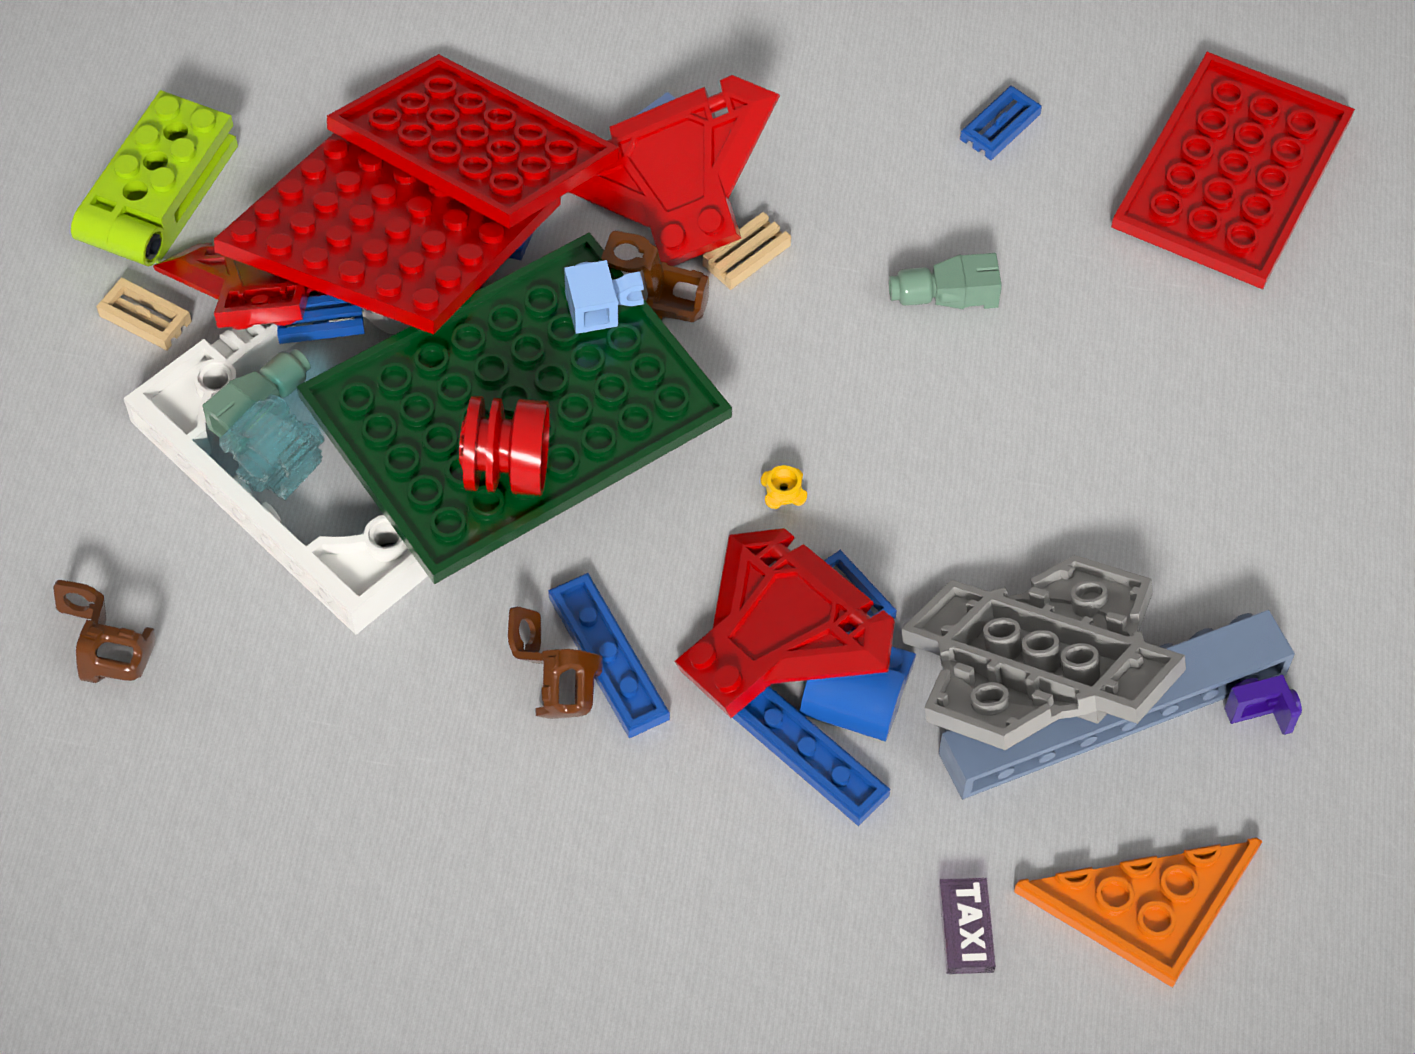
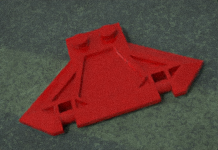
M730 75L720 80L722 89L720 93L709 97L706 88L702 87L609 127L611 139L606 141L619 147L618 161L568 193L650 228L659 252L660 261L670 266L678 265L742 239L729 197L780 97L778 93ZM727 107L728 113L719 117L715 116V112Z
M212 242L197 244L153 265L155 271L218 299L214 311L217 328L232 327L233 329L242 330L256 324L274 323L275 325L285 326L303 320L309 294L314 291V289L215 253Z
M785 528L729 535L713 629L674 661L679 670L730 718L734 717L771 684L889 671L895 624L893 617L884 610L872 617L866 614L874 605L873 601L806 545L803 544L792 551L788 549L795 538ZM853 627L856 628V629H855L854 631H852L850 634L847 633V632H848L849 630H851Z

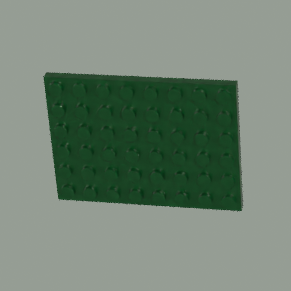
M590 232L476 291L434 335L410 326L296 386L301 401L434 584L732 417V406L645 300L642 305H618L617 327L576 334L565 294L564 267L575 266L582 262L602 261L604 249ZM609 267L612 280L624 276L621 270ZM471 396L484 398L485 417L490 416L493 399L501 398L505 419H513L514 410L519 399L549 402V449L546 480L542 496L513 494L510 488L509 473H501L496 491L488 492L486 489V471L481 473L477 491L465 490L463 470L459 462V443L462 422L467 414Z

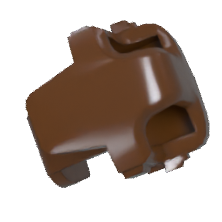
M616 230L610 233L602 254V261L607 260L608 267L624 272L634 273L643 270L648 292L646 302L661 321L664 318L695 322L703 317L709 297L708 276L696 270L690 271L661 262L657 247L641 235ZM621 244H631L638 249L639 253L643 254V257L622 260L615 255L614 250ZM678 282L697 285L695 301L673 295L675 285Z
M57 580L53 586L56 609L61 613L91 619L86 620L76 644V663L79 679L98 683L105 677L124 681H134L137 678H141L155 646L154 628L146 627L143 633L140 634L126 628L105 625V600L101 592L87 584ZM75 593L93 603H90L88 606H78L70 602L66 594ZM106 642L133 647V656L130 663L98 657V648Z
M518 606L511 607L508 621V643L513 656L516 659L543 664L542 701L544 702V707L535 708V716L559 719L587 715L593 706L594 679L602 673L603 657L576 649H555L540 653V613ZM523 619L526 620L530 628V639L525 644V649L524 642L519 633V626ZM571 668L575 669V704H559L560 675Z

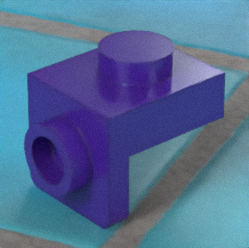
M1279 675L1260 681L1257 678H1249L1239 682L1231 689L1224 710L1231 724L1273 713L1282 734L1286 735L1293 733L1302 713V706L1297 692L1294 689H1289L1284 675Z

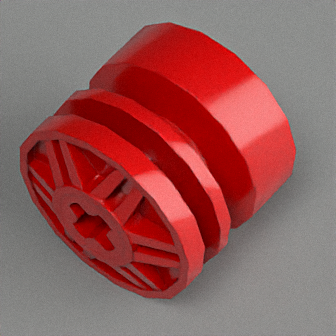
M471 396L467 414L462 422L459 443V462L463 470L465 490L477 491L481 473L486 471V489L488 492L496 491L501 473H509L510 488L513 494L542 496L546 480L549 449L550 409L548 401L519 399L514 410L513 419H505L501 398L493 399L490 416L485 417L484 398Z

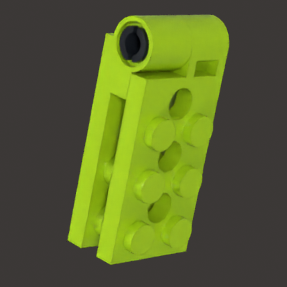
M160 90L77 208L71 223L73 239L148 267L154 263L161 262L238 147L236 136L229 134L234 126L232 116Z

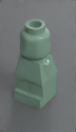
M996 253L960 254L933 265V273L926 267L901 269L895 276H889L888 280L890 300H899L903 306L929 304L934 297L935 305L958 309L982 305L984 309L999 307L1002 283Z
M293 349L289 353L280 352L261 367L259 373L254 371L230 380L226 386L202 405L208 429L235 451H238L248 442L247 438L257 429L265 427L280 405L279 398L289 396L297 389L296 386L306 381V372L311 369L308 359L297 349Z

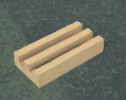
M764 212L739 229L742 239L703 255V266L730 290L791 246V235L786 231L781 233L780 226L775 221L770 223L769 216ZM771 238L773 240L765 247H763L761 250L752 255L750 258H748L746 261H744L742 264L733 269L731 272H726V270H728L734 264H736L740 260H745L747 257L753 254V250L762 245L768 239Z
M122 277L96 306L100 317L166 351L172 346L171 339L173 337L178 339L182 334L181 327H188L192 322L189 311ZM123 294L133 299L134 301L172 319V321L169 323L159 318L158 316L150 313V310L140 305H134L120 298V296Z

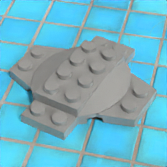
M1076 555L1032 578L1031 589L1022 594L1008 596L1005 587L985 591L951 580L901 628L903 643L940 655L942 670H940L924 707L926 721L1003 750H1007L1049 724L1063 718L1079 717L1098 724L1107 714H1111L1138 724L1186 670L1185 655L1144 642L1143 634L1139 631L1153 594L1151 578Z

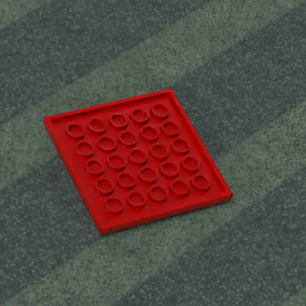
M333 133L214 238L215 253L434 335L561 205V197L508 229Z

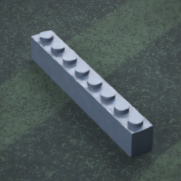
M1269 610L1256 615L1245 613L1236 617L1227 626L1216 630L1212 628L1200 630L1189 640L1177 645L1166 643L1159 646L1185 655L1186 670L1138 724L1111 714H1107L1098 724L1079 717L1063 718L1056 720L1007 750L947 729L942 733L939 756L963 800L1229 697L1231 689L1245 679L1257 678L1260 681L1279 675L1285 676L1295 653Z

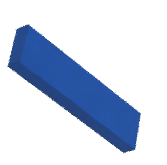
M589 573L548 590L549 599L578 650L603 657L602 673L595 680L628 738L630 739L669 721L670 712Z
M770 686L732 717L857 826L865 821L890 796L891 789Z

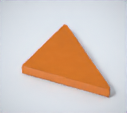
M1256 837L1247 839V842L1227 846H1221L1220 844L1184 850L1182 854L1157 858V855L1122 861L1119 865L1093 869L1088 867L1056 873L1053 877L1037 880L1021 879L1017 882L1014 892L1173 988L1256 855L1262 840Z

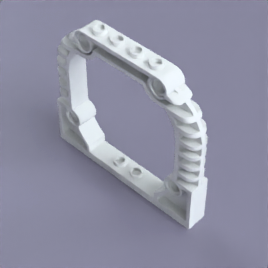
M314 290L310 292L309 297L327 294ZM362 308L363 317H366L377 328L386 333L397 334L410 327L407 324ZM352 318L329 320V322L339 321V320H346V319H352ZM274 323L256 324L242 330H226L220 335V339L212 345L205 339L201 340L124 397L130 421L355 635L358 634L428 577V575L384 515L372 519L366 525L364 534L344 537L319 536L309 545L305 546L281 524L279 515L267 502L260 504L252 497L251 489L241 477L236 475L232 478L209 456L212 453L214 433L207 427L202 405L226 386L230 380L254 371L259 372L261 367L280 352L287 351L297 342L279 344L278 327ZM312 323L288 325L287 328H288V327H296V326H304V325H312ZM385 543H395L391 547H381Z

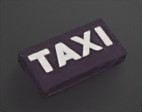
M987 878L940 879L938 887L946 974L994 973L996 964Z

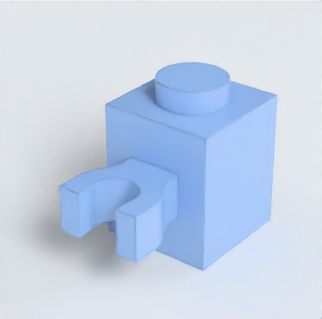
M607 260L582 262L575 266L564 267L565 294L576 334L617 327L618 305L636 306L644 304L641 290H644L640 271L612 280Z

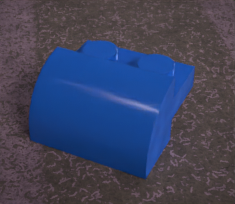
M892 646L888 672L807 680L801 701L800 713L804 716L886 742L899 710L902 694L913 669L916 653Z

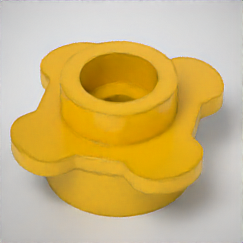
M781 465L764 472L761 476V484L766 487L765 504L772 509H778L781 505L791 503L796 506L804 504L807 500V492L802 489V471L795 467ZM785 486L788 487V489L783 491L780 489V487Z

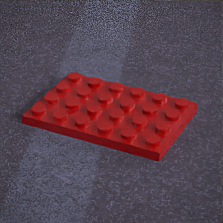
M1207 51L1115 213L1111 228L1263 290L1351 122L1355 109Z
M440 54L327 115V130L508 229L616 163L619 158L618 146Z

